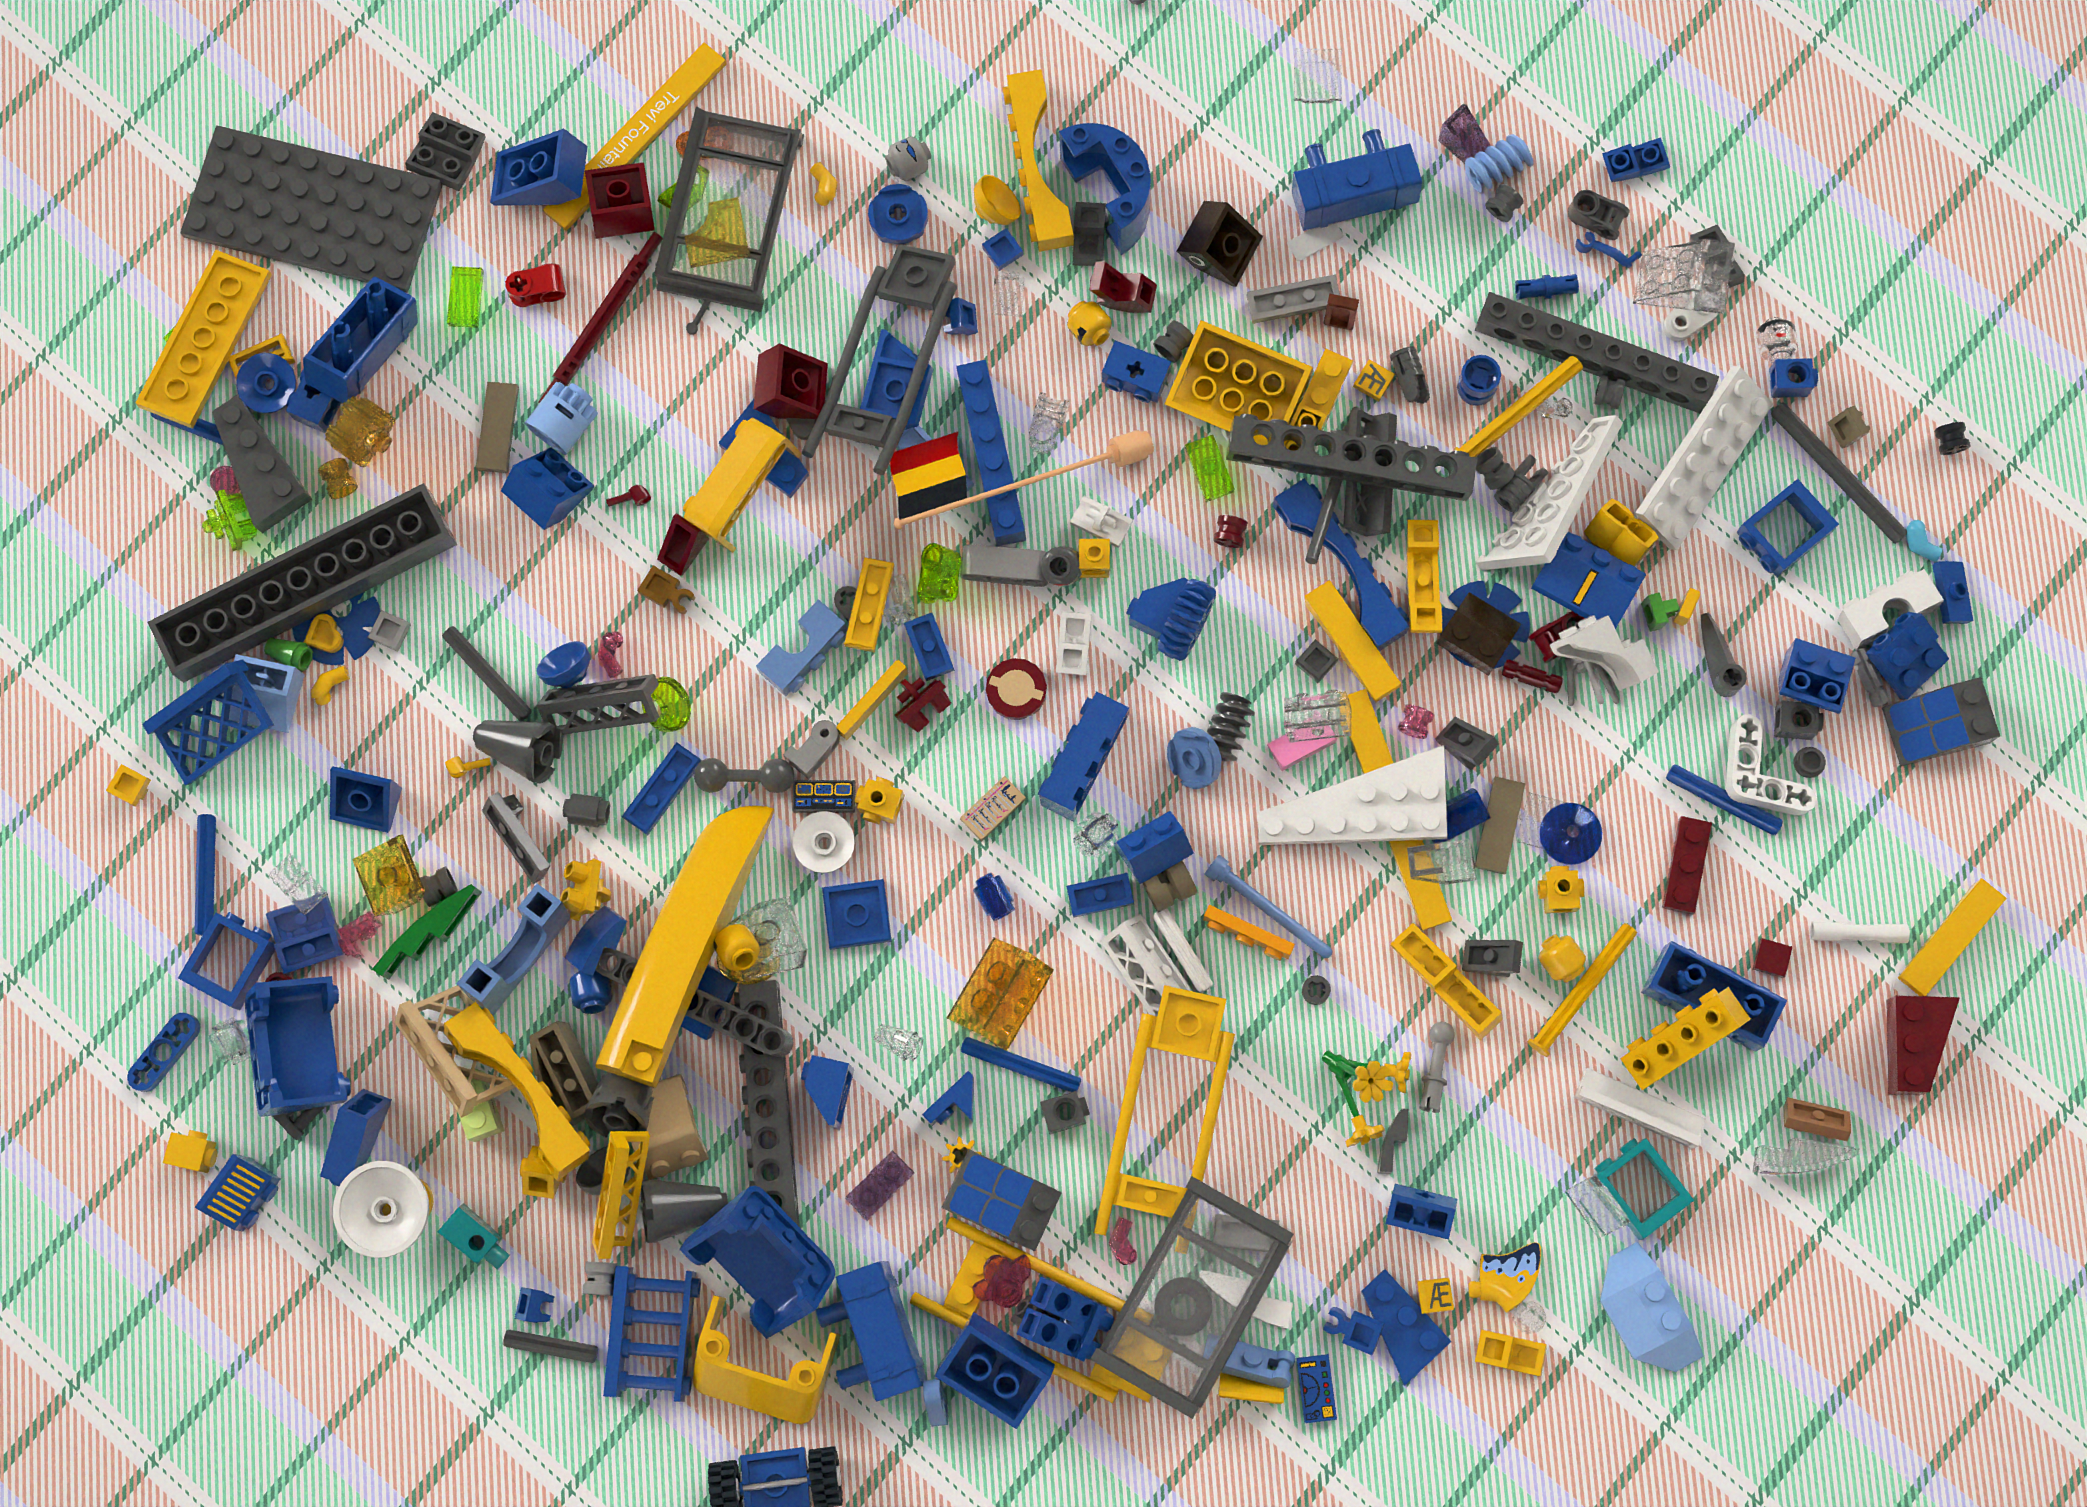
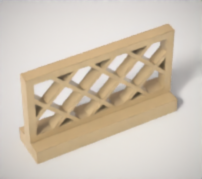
M457 985L415 1004L411 1000L399 1004L395 1024L462 1118L472 1113L474 1106L512 1090L516 1086L509 1079L497 1077L498 1071L495 1069L493 1075L475 1071L477 1061L473 1060L471 1069L458 1066L454 1061L455 1055H461L453 1045L442 1043L438 1039V1031L444 1032V1024L441 1023L443 1014L455 1016L463 1011L447 1006V1000L459 995L466 1005L465 1008L474 1003ZM426 1009L440 1012L438 1022L424 1019L420 1012ZM472 1078L490 1083L489 1089L477 1094L471 1085Z

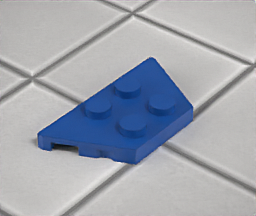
M881 329L860 409L892 416L893 419H896L918 356L885 329ZM929 364L905 430L919 426L934 370Z

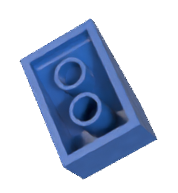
M563 128L498 152L490 203L494 206L559 205L581 197L588 146Z

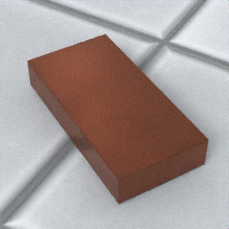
M1329 293L1323 324L1353 330L1359 299Z

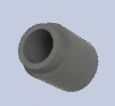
M574 793L571 794L570 799H565L563 817H567L568 824L598 828L600 825L606 826L608 823L610 801H605L602 797Z

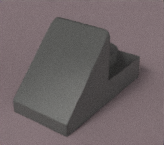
M1454 717L1435 738L1441 746L1444 745V748L1470 770L1476 765L1480 766L1499 744L1494 736L1457 717Z
M1465 940L1462 971L1501 977H1510L1511 973H1520L1523 942L1518 940Z

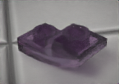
M892 1150L845 1199L868 1221L899 1191L915 1172Z

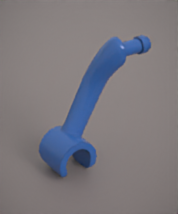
M1586 232L1585 238L1590 244H1583L1580 239H1577L1575 247L1580 253H1588L1593 248L1612 257L1626 268H1631V263L1642 256L1640 251H1636L1631 257L1627 258L1620 250L1595 240L1592 232Z

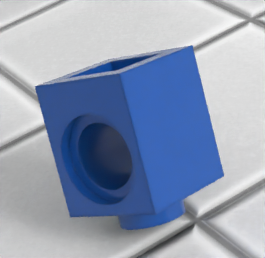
M1812 358L1775 359L1769 368L1771 398L1808 397L1818 384L1817 368H1813ZM1788 374H1797L1801 382L1795 383L1791 381Z

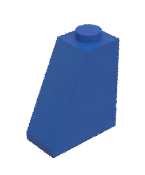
M362 1089L338 1109L320 1177L330 1180L333 1185L340 1186L348 1174L356 1168L367 1164L392 1099Z

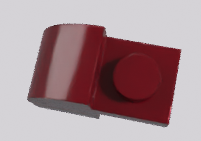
M1102 261L1095 262L1089 290L1097 295L1096 303L1106 308L1128 313H1151L1157 284L1142 273H1120L1107 262Z

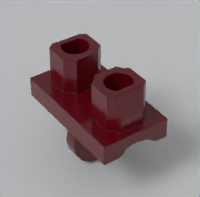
M920 677L912 684L903 679L900 684L904 691L896 698L902 704L910 697L912 699L894 716L899 722L906 723L914 731L920 732L930 722L920 711L926 704L929 703L937 713H941L951 705L950 699L944 692L946 686L941 680L937 681L934 679L918 693L917 691L925 685Z

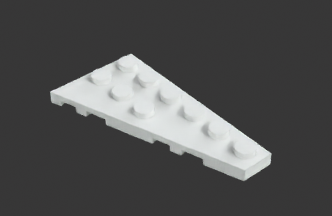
M1617 415L1593 418L1571 445L1573 452L1563 462L1558 461L1551 469L1554 475L1546 484L1541 482L1513 515L1512 521L1514 524L1504 534L1499 533L1492 541L1495 547L1487 557L1481 555L1475 563L1481 570L1552 562L1564 536L1568 533L1576 513L1581 507L1582 501L1592 486L1597 472L1604 463L1612 443L1616 440L1623 424Z
M1444 745L1258 812L1259 845L1447 839Z

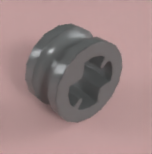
M1318 975L1307 978L1302 987L1303 998L1312 1005L1324 1003L1331 992L1329 982L1324 977ZM1310 983L1314 985L1321 983L1325 988L1321 991L1325 993L1324 996L1321 998L1317 995L1311 997L1308 994L1311 988H1308V985Z

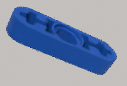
M177 1013L167 1022L128 1071L127 1080L133 1089L149 1092L158 1086L200 1032L198 1019L187 1013ZM190 1021L187 1025L190 1031L187 1034L181 1032L176 1040L181 1041L179 1046L175 1041L167 1039L169 1034L176 1037L180 1032L179 1022L186 1023ZM167 1043L172 1049L171 1056L166 1061H160L156 1056V1050L160 1045ZM148 1060L155 1065L161 1066L159 1071L152 1068L148 1072L147 1077L150 1079L148 1083H139L141 1078L138 1076V1073L140 1071L147 1072L152 1067L151 1064H147Z

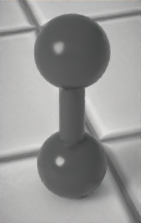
M707 758L696 766L694 780L701 790L708 793L722 790L727 782H761L767 791L782 793L792 786L794 770L783 759H771L762 766L761 770L728 769L721 760Z

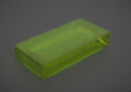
M452 266L447 314L448 326L479 327L484 275L481 267Z

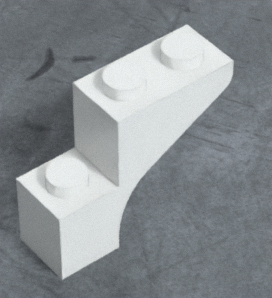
M1595 615L1585 618L1577 623L1578 629L1575 625L1558 633L1560 639L1550 644L1553 653L1557 656L1593 662L1602 666L1612 677L1618 691L1639 684L1659 672L1644 640L1640 639L1631 643L1628 638L1621 641L1609 615L1596 620Z

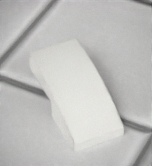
M1061 611L1056 673L1087 675L1092 614Z

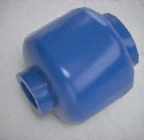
M596 969L593 976L579 971L570 978L572 1004L577 1009H580L582 1013H600L612 1001L610 979L598 973Z

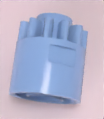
M555 382L524 424L546 444L558 452L567 455L597 416L598 412H596L593 406L589 405L593 398L574 383L564 386L561 382Z

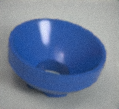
M580 641L569 642L555 648L540 661L536 670L537 675L547 685L562 688L572 687L574 684L582 681L587 674L586 671L591 658L588 648Z

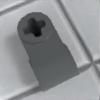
M1587 189L1579 191L1568 208V217L1571 222L1609 240L1618 239L1620 235L1619 227L1623 219L1628 217L1630 210L1624 204L1610 200ZM1578 204H1586L1590 211L1584 212L1580 210Z

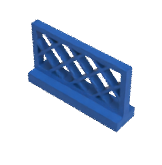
M244 659L222 665L142 723L147 734H156L185 785L193 783L274 726L244 674L249 671ZM237 683L243 692L242 702L232 699L233 686ZM213 700L223 703L221 717L211 714ZM231 705L241 708L239 723L229 720ZM249 711L254 712L261 723L257 728L247 726ZM192 715L202 717L200 732L190 729ZM210 720L220 723L218 737L208 735ZM228 726L238 729L236 743L226 740ZM176 730L181 732L180 746L173 744L168 735L170 731ZM189 735L199 738L198 752L188 749ZM207 741L217 744L216 757L214 758L205 755ZM187 756L197 759L195 772L192 774L186 766Z

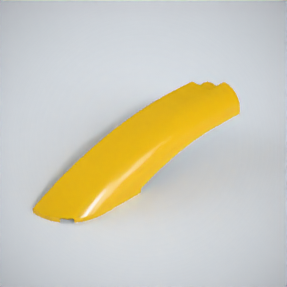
M765 806L735 808L719 815L701 832L683 864L648 936L596 1061V1068L653 1088L657 1087L683 1019L715 951L714 939L732 920L774 814V808Z

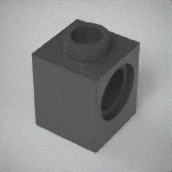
M1782 700L1775 707L1774 737L1812 740L1818 735V731L1821 732L1823 729L1824 715L1819 713V707L1804 702ZM1793 715H1802L1806 720V727L1797 726L1794 723Z
M1077 1091L1040 1102L1050 1135L1086 1124L1084 1116L1090 1115L1085 1096L1078 1098ZM1062 1104L1072 1105L1075 1108L1074 1117L1067 1121L1061 1120L1057 1116L1059 1106Z

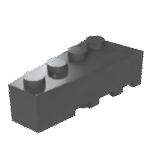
M238 395L212 411L246 507L256 529L263 534L313 500L255 416Z

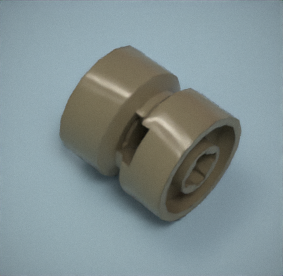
M1183 861L1143 882V886L1158 913L1173 906L1175 899L1183 901L1197 894L1196 886Z

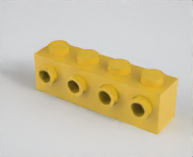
M1729 987L1720 993L1715 988L1699 998L1702 1003L1700 1006L1693 1009L1691 1005H1688L1674 1015L1677 1018L1676 1022L1669 1025L1665 1020L1650 1030L1653 1037L1645 1041L1641 1036L1626 1046L1630 1052L1620 1059L1641 1090L1658 1081L1751 1019Z

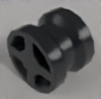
M1965 422L1945 424L1934 430L1936 438L1940 439L1941 443L1939 446L1940 455L1956 454L1971 447L1969 439L1965 438L1964 435L1966 431Z

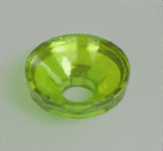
M670 677L656 678L659 685L651 694V697L659 705L661 714L656 722L649 723L662 732L680 730L687 725L691 715V704L684 687L675 679ZM641 701L643 713H647Z

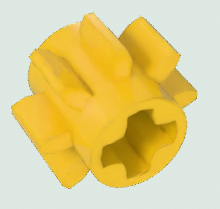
M959 1136L957 1138V1145L951 1146L946 1143L945 1146L950 1150L949 1156L942 1157V1161H951L950 1173H953L956 1168L959 1169L962 1162L959 1164L955 1163L957 1158L954 1153L957 1150L963 1152L965 1149L971 1150L975 1144L974 1140H971L966 1145L963 1144Z

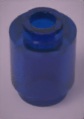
M988 873L975 881L977 887L973 889V892L985 914L991 916L993 921H997L1015 910L1012 904L1014 900L1000 875L994 877L992 873Z

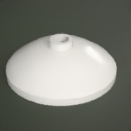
M374 1161L353 1170L340 1184L333 1202V1220L340 1238L349 1248L368 1257L386 1258L407 1250L421 1236L429 1216V1199L422 1181L409 1168L390 1161ZM386 1204L391 1206V1213L388 1216H384L382 1213V1208Z

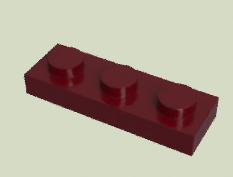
M1685 816L1679 818L1662 908L1691 915L1695 913L1712 822Z

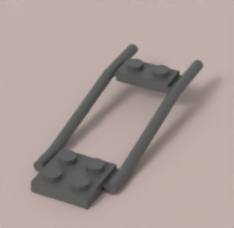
M899 244L887 270L882 266L875 267L861 299L825 403L802 450V454L805 457L812 458L824 432H827L831 436L883 448L873 471L878 475L885 474L908 423L944 317L957 290V285L954 282L948 281L956 263L953 255ZM875 296H879V299L934 311L896 419H893L892 416L837 403Z

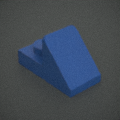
M969 1071L922 1114L932 1126L936 1122L940 1125L946 1122L953 1115L954 1111L951 1108L955 1104L973 1122L974 1077Z

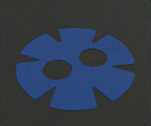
M1475 581L1459 587L1448 597L1459 608L1469 592L1521 624L1513 640L1524 643L1528 641L1530 633L1528 612L1509 614L1522 600L1508 587L1495 583L1489 598H1487L1485 582ZM1442 607V632L1456 610ZM1512 642L1509 643L1495 668L1504 666L1506 660H1514L1521 653ZM1449 652L1455 659H1457L1462 664L1469 667H1473L1469 663L1465 662L1464 660Z
M363 592L349 599L352 609L345 617H336L332 614L331 609L321 613L328 614L336 621L337 626L343 632L344 642L342 648L335 653H328L310 647L313 651L312 659L326 665H343L344 646L354 660L362 657L375 643L368 638L370 632L364 630L363 627H373L381 612L376 597L373 596L358 603L365 593ZM314 617L292 628L296 642L304 643Z

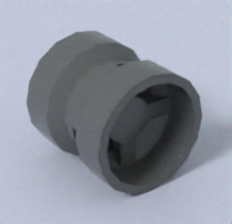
M1173 320L1167 326L1165 336H1159L1153 345L1164 358L1176 363L1182 356L1181 350L1190 346L1194 335L1183 324Z
M1498 447L1486 449L1476 457V471L1478 474L1484 475V482L1490 490L1503 487L1513 478L1515 471L1509 463L1503 461V454Z
M446 866L436 870V873L430 877L425 875L416 879L421 895L429 907L439 903L441 898L449 897L458 892L455 881Z

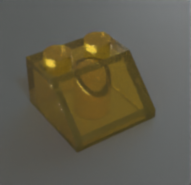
M403 834L352 859L374 917L397 914L420 902L425 894V889Z

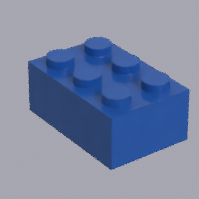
M973 1312L940 1362L935 1377L1017 1429L1050 1380L1055 1364Z

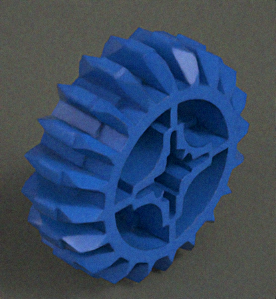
M1196 579L1187 581L1162 629L1158 641V651L1171 659L1179 661L1187 658L1211 612L1216 598V589L1209 586L1208 583Z

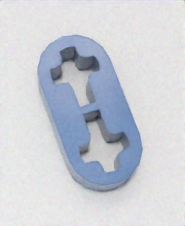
M924 1380V1402L931 1427L948 1425V1407L941 1380Z

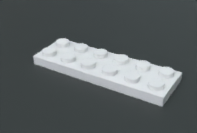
M1731 366L1635 512L1644 523L1656 532L1659 539L1669 549L1678 551L1773 405L1772 401L1740 366Z

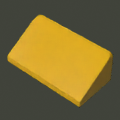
M1222 1372L1220 1374L1219 1397L1273 1404L1284 1403V1388L1270 1386Z

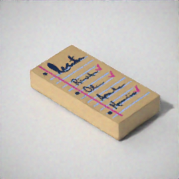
M1004 776L960 817V820L982 842L1026 800V797Z

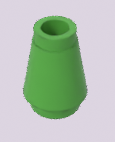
M271 637L267 640L264 647L266 655H269L281 664L296 667L300 671H304L309 667L313 657L312 649L308 648L307 644L303 642Z

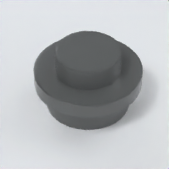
M1805 747L1796 753L1793 764L1799 775L1805 778H1814L1823 772L1826 760L1819 749Z

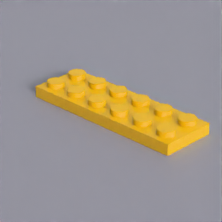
M215 249L135 402L138 408L189 428H194L272 276L270 270Z

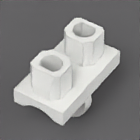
M1085 495L1070 521L1071 525L1099 539H1110V544L1117 548L1120 547L1133 523V519Z

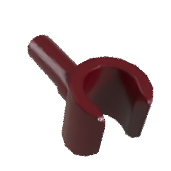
M634 485L629 489V492L606 499L608 506H612L633 499L636 506H641L651 500V496L643 486Z

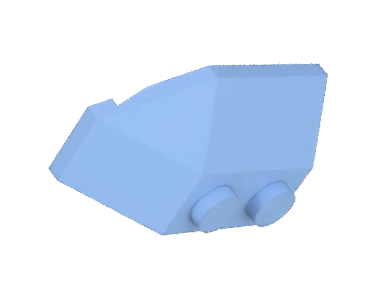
M1636 1242L1609 1257L1600 1303L1632 1359L1677 1372L1704 1357L1692 1324L1662 1272L1641 1245Z

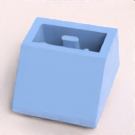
M236 654L234 661L244 659L249 668V671L244 674L274 724L269 729L289 733L305 675L293 666ZM237 683L233 686L232 699L242 702L243 692ZM231 705L229 720L239 722L241 708ZM249 711L247 724L260 726L261 723L256 714Z

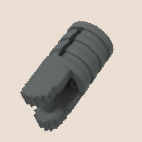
M1410 346L1393 352L1390 355V359L1393 363L1398 383L1406 398L1405 400L1407 402L1427 403L1430 394L1416 348Z
M1531 454L1518 466L1513 478L1494 495L1496 501L1509 512L1515 513L1519 506L1524 503V500L1529 497L1549 473L1545 468H1541L1530 479L1525 476L1536 462V459Z

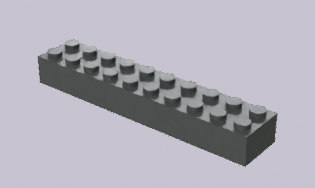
M423 483L147 623L172 675L184 683L234 658L236 654L240 655L266 642L269 638H274L458 544L433 494Z

